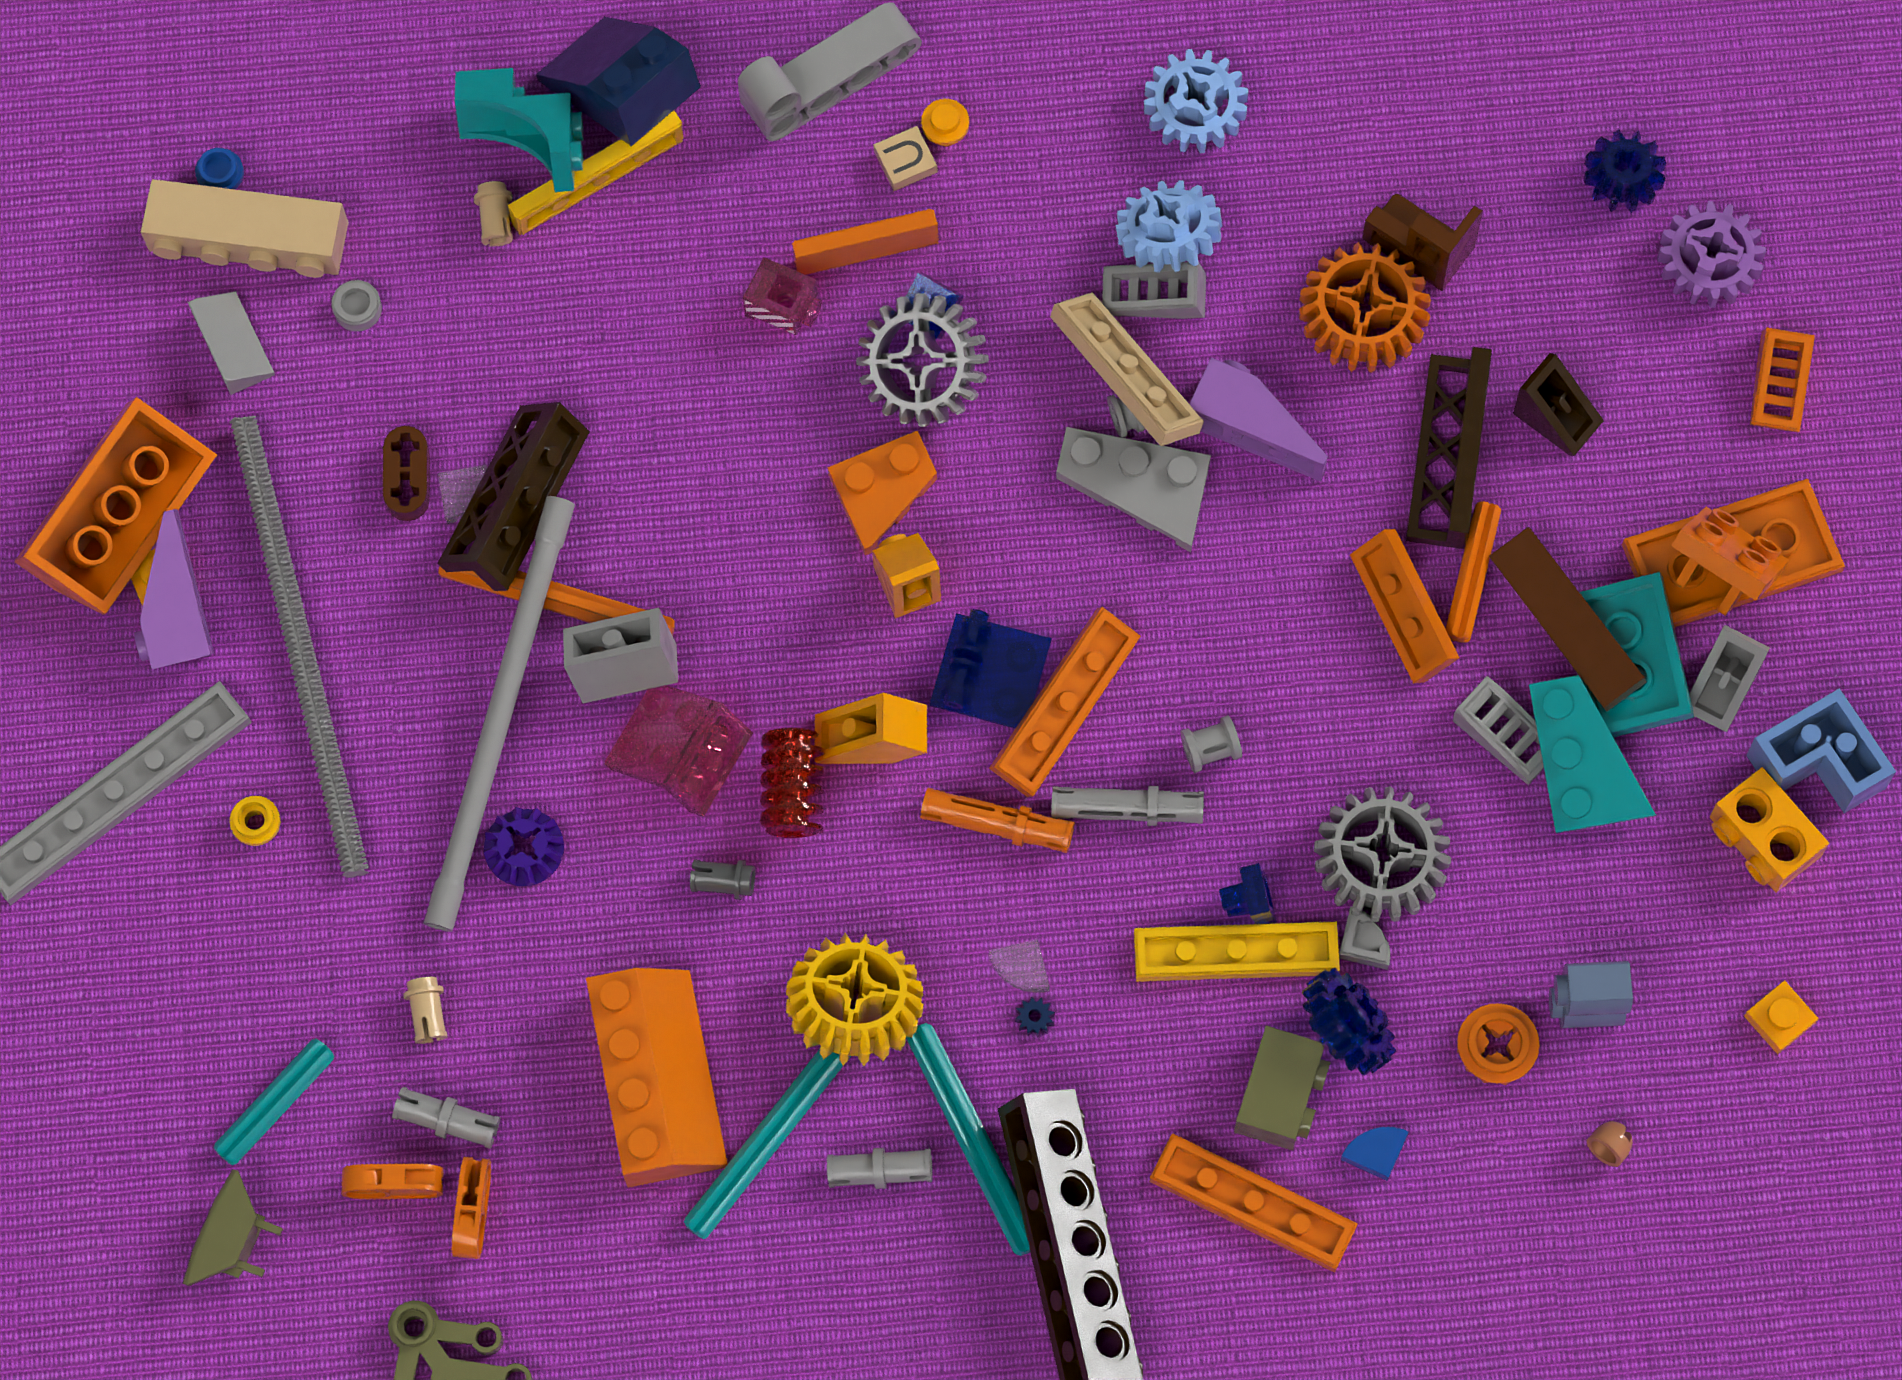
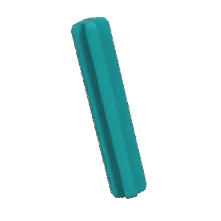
M316 1038L312 1039L214 1144L216 1153L231 1165L237 1164L334 1060L333 1052L322 1041Z

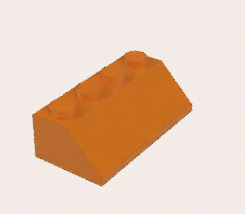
M136 396L125 404L14 562L53 590L105 615L157 542L163 512L180 509L217 454Z
M631 968L587 977L586 983L620 1163L627 1187L630 1188L725 1168L728 1162L690 970Z

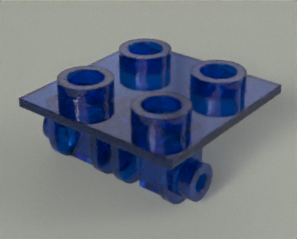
M971 609L969 616L956 613L929 706L1016 729L1035 700L1052 638L988 622L989 614L982 610Z

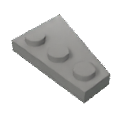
M1066 427L1056 471V479L1107 507L1111 505L1135 518L1136 523L1151 531L1155 529L1175 540L1176 545L1191 552L1211 455Z

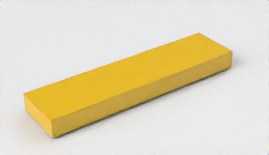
M672 111L634 145L630 146L620 139L584 160L583 171H574V191L555 192L552 179L508 205L510 220L518 234L524 235L683 141L682 121L676 112Z
M1337 922L1134 928L1136 982L1339 975L1340 972Z

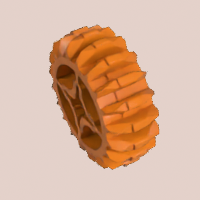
M1357 242L1353 246L1352 255L1348 256L1341 247H1338L1334 251V262L1322 256L1318 261L1317 268L1319 272L1310 270L1307 274L1306 284L1308 287L1300 291L1299 300L1304 306L1299 308V319L1303 322H1308L1304 326L1303 332L1306 339L1317 338L1314 345V350L1317 354L1329 349L1332 350L1329 360L1332 366L1340 362L1343 357L1349 359L1348 369L1351 372L1356 370L1358 361L1366 362V368L1370 373L1376 370L1377 360L1379 359L1387 367L1391 368L1395 365L1396 354L1407 359L1412 352L1411 343L1419 344L1422 342L1424 332L1421 328L1429 325L1430 314L1425 309L1430 307L1431 297L1429 294L1422 292L1426 284L1424 276L1412 277L1415 270L1413 261L1398 265L1400 254L1397 249L1391 252L1388 257L1381 256L1382 249L1379 243L1373 246L1371 253H1363V247ZM1362 279L1361 282L1353 287L1339 286L1349 280ZM1378 282L1383 283L1394 291L1401 303L1396 302V297L1383 293L1379 288ZM1370 293L1368 302L1370 312H1366L1364 322L1361 323L1359 321L1361 314L1359 304L1364 303L1365 294ZM1328 312L1334 313V318L1345 321L1351 328V334L1338 327ZM1391 325H1396L1393 329L1382 335L1367 337L1376 328L1390 329Z

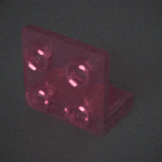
M667 685L651 688L646 691L605 760V765L612 771L664 788L690 813L704 817L753 732L721 702Z

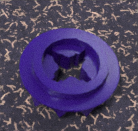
M515 807L511 812L503 816H497L489 831L485 832L483 853L488 867L497 878L514 886H532L543 882L557 870L564 854V839L554 818H550L538 808L521 809ZM512 832L524 839L529 838L531 835L536 836L531 844L537 860L523 852L511 855V852L515 849L511 835Z

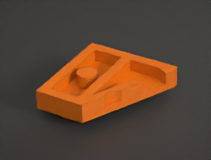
M918 430L827 467L830 480L865 556L872 553V550L878 547L877 542L894 523L898 524L910 511V506L914 500L923 496L937 480V471Z

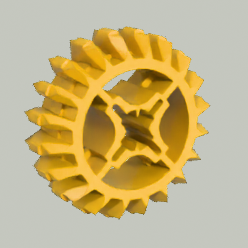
M844 933L840 938L839 945H835L825 937L821 943L820 951L808 948L804 954V961H796L792 969V977L786 986V995L788 996L786 1000V1013L788 1017L792 1018L794 1034H804L803 1042L806 1049L820 1044V1054L823 1060L834 1052L839 1054V1059L843 1066L850 1056H858L859 1061L865 1066L872 1053L884 1062L889 1055L890 1048L901 1051L905 1045L906 1037H913V1034L917 1031L918 1021L922 1017L924 1005L921 1002L923 986L921 981L916 980L917 971L915 964L905 965L903 950L889 954V945L886 939L877 946L870 945L866 933L859 943L851 942L848 935ZM858 989V999H856L855 1008L851 1010L850 1005L851 1000H853L854 990Z

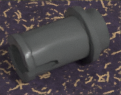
M693 860L692 869H695V871L691 870L690 873L691 892L702 891L734 894L735 900H742L743 895H753L756 875L755 866L746 865L745 860H738L737 864Z

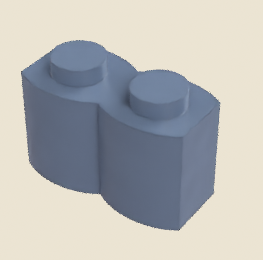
M1629 961L1565 964L1563 974L1554 976V988H1549L1551 1018H1559L1561 1029L1623 1026L1626 1021V1014L1630 1013L1632 1009L1633 994Z

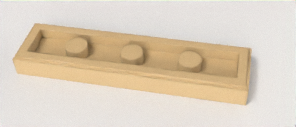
M1093 292L1054 304L1050 315L1051 319L1160 446L1200 433L1204 422L1203 419Z

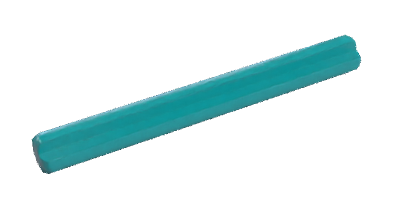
M927 1023L917 1026V1031L913 1034V1037H906V1040L1013 1253L1020 1256L1028 1254L1030 1249L1017 1192L934 1027Z
M820 1049L685 1217V1226L692 1233L702 1239L710 1235L841 1070L843 1065L839 1059V1054L833 1052L823 1060Z

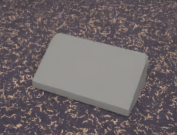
M236 292L196 298L187 302L230 395L275 375Z

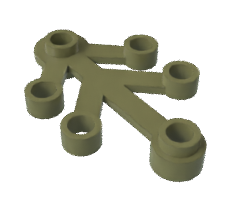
M416 1300L399 1305L390 1316L388 1322L389 1336L399 1348L393 1380H414L420 1354L432 1369L431 1380H507L510 1374L517 1371L524 1373L526 1380H533L528 1368L522 1364L513 1363L504 1367L451 1359L438 1343L439 1341L473 1345L475 1350L482 1355H494L501 1349L504 1339L499 1327L492 1322H481L477 1325L439 1320L436 1311L429 1304ZM414 1319L422 1320L424 1322L423 1332L418 1336H409L406 1333L407 1324ZM485 1330H492L496 1333V1341L490 1347H482L478 1344V1337Z

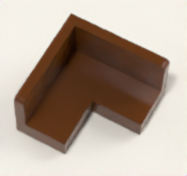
M1394 194L1383 209L1375 206L1366 218L1362 239L1372 246L1379 243L1382 249L1381 252L1387 256L1397 249L1400 254L1399 264L1402 265L1413 261L1415 265L1414 273L1418 276H1424L1425 281L1443 291L1475 248L1483 210L1474 205L1457 229L1453 230L1400 194Z

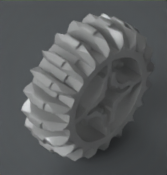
M925 293L915 295L913 306L906 296L897 298V312L889 305L882 306L879 309L885 324L875 319L867 322L866 326L876 335L875 338L861 337L858 344L863 348L870 349V355L858 357L856 363L859 366L869 365L871 374L860 377L859 382L861 385L875 383L877 388L868 396L871 402L880 401L884 397L887 398L882 409L884 415L890 416L900 407L899 422L902 424H909L915 414L916 421L920 427L930 425L932 414L939 424L948 422V408L956 415H960L966 410L960 396L970 401L978 398L979 394L969 385L970 381L984 383L987 378L984 373L975 371V364H983L989 361L987 354L975 355L974 346L982 345L986 342L985 336L977 335L970 337L968 334L975 327L977 321L971 317L959 323L958 319L963 311V307L960 304L952 305L945 313L946 298L943 296H935L930 307ZM913 321L914 331L909 332L906 348L899 353H888L895 334L904 325ZM930 321L939 325L949 334L956 351H945L938 346L935 340V331L930 330ZM923 348L925 349L923 354H930L931 358L943 359L941 362H934L924 366L922 372L920 371L922 365L915 366L914 362L902 361L903 358H911L914 355L921 354ZM946 367H957L955 377L948 389L937 398L931 400V388H936V378L939 372ZM889 369H899L906 373L910 381V390H915V398L904 393L896 385Z
M1391 786L1385 788L1383 799H1376L1373 788H1366L1364 791V803H1361L1351 793L1345 798L1347 811L1334 805L1329 813L1333 822H1321L1318 832L1326 839L1317 840L1314 844V852L1324 856L1315 862V871L1329 874L1322 881L1321 886L1323 890L1331 891L1339 887L1340 890L1335 896L1334 903L1337 906H1341L1351 899L1354 901L1351 914L1354 916L1360 915L1363 906L1371 908L1370 916L1373 922H1379L1383 909H1388L1389 917L1392 921H1399L1402 905L1412 915L1419 913L1420 904L1418 898L1427 903L1434 901L1436 893L1431 886H1444L1447 877L1440 870L1449 868L1451 863V857L1442 853V851L1449 847V837L1435 835L1442 829L1443 822L1441 818H1433L1426 821L1425 818L1430 811V805L1423 803L1416 809H1413L1411 807L1413 800L1411 792H1406L1403 795L1402 802L1393 800L1394 789ZM1378 820L1377 830L1368 837H1355L1354 841L1344 840L1347 834L1358 825ZM1394 823L1406 828L1416 838L1421 849H1415L1413 843H1407L1398 838L1394 830ZM1382 835H1385L1384 848H1387L1389 859L1388 862H1385L1383 872L1380 874V861H1378L1376 848L1380 847ZM1343 859L1350 860L1351 865L1359 866L1366 870L1370 876V886L1358 881L1349 872ZM1410 867L1422 868L1418 875L1407 884L1397 888L1386 889L1388 878L1392 874L1400 871L1409 872Z

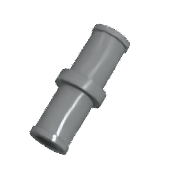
M406 1087L401 1088L399 1092L400 1099L396 1100L393 1119H401L435 1130V1136L444 1139L447 1135H452L483 1145L489 1149L492 1147L494 1142L493 1136L496 1137L500 1124L499 1116H491L457 1105L458 1100L447 1097L443 1101L408 1090Z
M873 1148V1153L827 1155L829 1188L874 1184L875 1189H886L887 1183L932 1182L931 1149L885 1153L884 1148Z

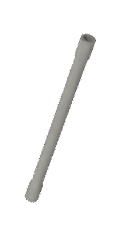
M547 496L535 535L534 551L441 873L435 881L423 924L442 931L452 932L464 893V881L557 557L564 545L575 504L560 497Z

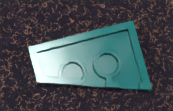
M1580 676L1529 684L1556 834L1656 816Z

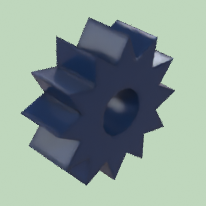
M1032 996L1030 1003L1022 1000L1023 1008H1016L1019 1016L1015 1018V1022L1021 1023L1019 1031L1027 1029V1037L1033 1032L1037 1037H1039L1040 1031L1048 1034L1047 1026H1054L1051 1018L1055 1016V1012L1049 1011L1051 1003L1043 1004L1042 997L1037 1002ZM1036 1012L1040 1014L1041 1018L1038 1021H1032L1029 1019V1015Z

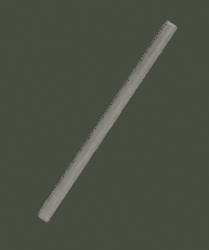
M256 416L235 417L230 420L232 424L231 429H234L232 434L235 435V445L238 446L236 450L239 451L238 456L241 457L239 462H242V473H245L243 478L246 479V490H249L247 493L250 496L249 501H252L250 506L253 507L252 512H255L253 517L256 518L254 521L257 523L256 529H259L257 534L260 535L259 540H262L260 545L263 546L261 549L264 551L263 557H266L264 559V562L267 563L265 567L269 568L267 573L270 574L268 579H271L270 585H273L271 588L274 591L272 595L276 596L274 602H277L275 607L278 608L277 613H280L278 618L281 619L279 623L282 624L281 630H284L282 635L285 636L284 641L287 642L285 647H289L286 651L290 653L288 655V658L291 659L289 663L293 664L291 670H294L292 675L295 676L294 681H297L295 687H298L296 691L299 693L298 698H301L299 704H303L301 710H304L302 712V715L305 716L303 720L307 721L305 727H308L306 732L310 733L308 735V738L311 739L309 744H313L311 750H314L312 752V755L315 756L313 760L317 762L315 764V767H318L316 772L320 773L318 775V778L321 779L319 784L322 785L321 790H324L322 796H326L324 802H327L325 804V807L328 808L326 812L330 814L328 816V819H331L329 824L333 825L331 831H334L332 833V836L335 837L333 841L337 843L335 845V848H338L336 853L340 854L338 860H342L339 865L343 866L341 871L344 872V877L364 876L369 873L364 870L369 868L368 864H363L367 862L366 858H362L366 854L362 852L364 851L363 846H361L363 845L362 840H360L362 838L360 835H356L360 833L359 829H355L359 826L355 823L357 819L354 817L356 814L353 811V802L348 800L351 799L350 794H348L350 793L349 788H347L349 786L346 782V774L342 771L344 768L341 765L343 762L340 759V750L336 748L339 746L335 742L337 739H335L334 727L331 725L333 722L330 719V710L326 708L329 706L326 702L327 699H325L324 687L321 685L323 682L320 679V670L317 668L319 666L316 662L317 659H315L316 654L313 651V642H311V636L308 634L310 633L308 631L309 626L307 625L306 617H304L306 614H304L303 603L300 600L302 598L300 597L297 580H295L296 575L293 572L295 570L292 569V558H290V552H288V542L285 541V530H283V524H281V514L279 513L278 502H276L275 491H273L274 486L272 485V480H270L271 474H269L270 470L268 469V463H266L267 458H265V452H263V442L260 441L259 426L257 425V419H255Z

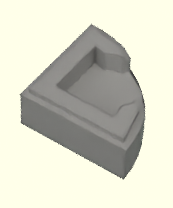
M1350 906L1339 959L1388 970L1390 946L1384 933L1366 912L1362 911L1359 916L1352 915V907Z

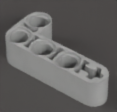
M884 3L782 67H779L772 56L762 57L751 63L738 77L740 103L768 141L779 140L908 60L920 48L922 40L894 3Z

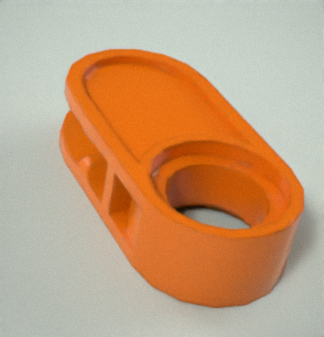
M464 1157L462 1160L452 1232L453 1257L480 1259L491 1185V1159L482 1158L481 1161H478L471 1157Z
M357 1164L345 1166L342 1168L341 1195L347 1198L366 1200L438 1198L443 1195L442 1178L444 1176V1168L431 1164Z

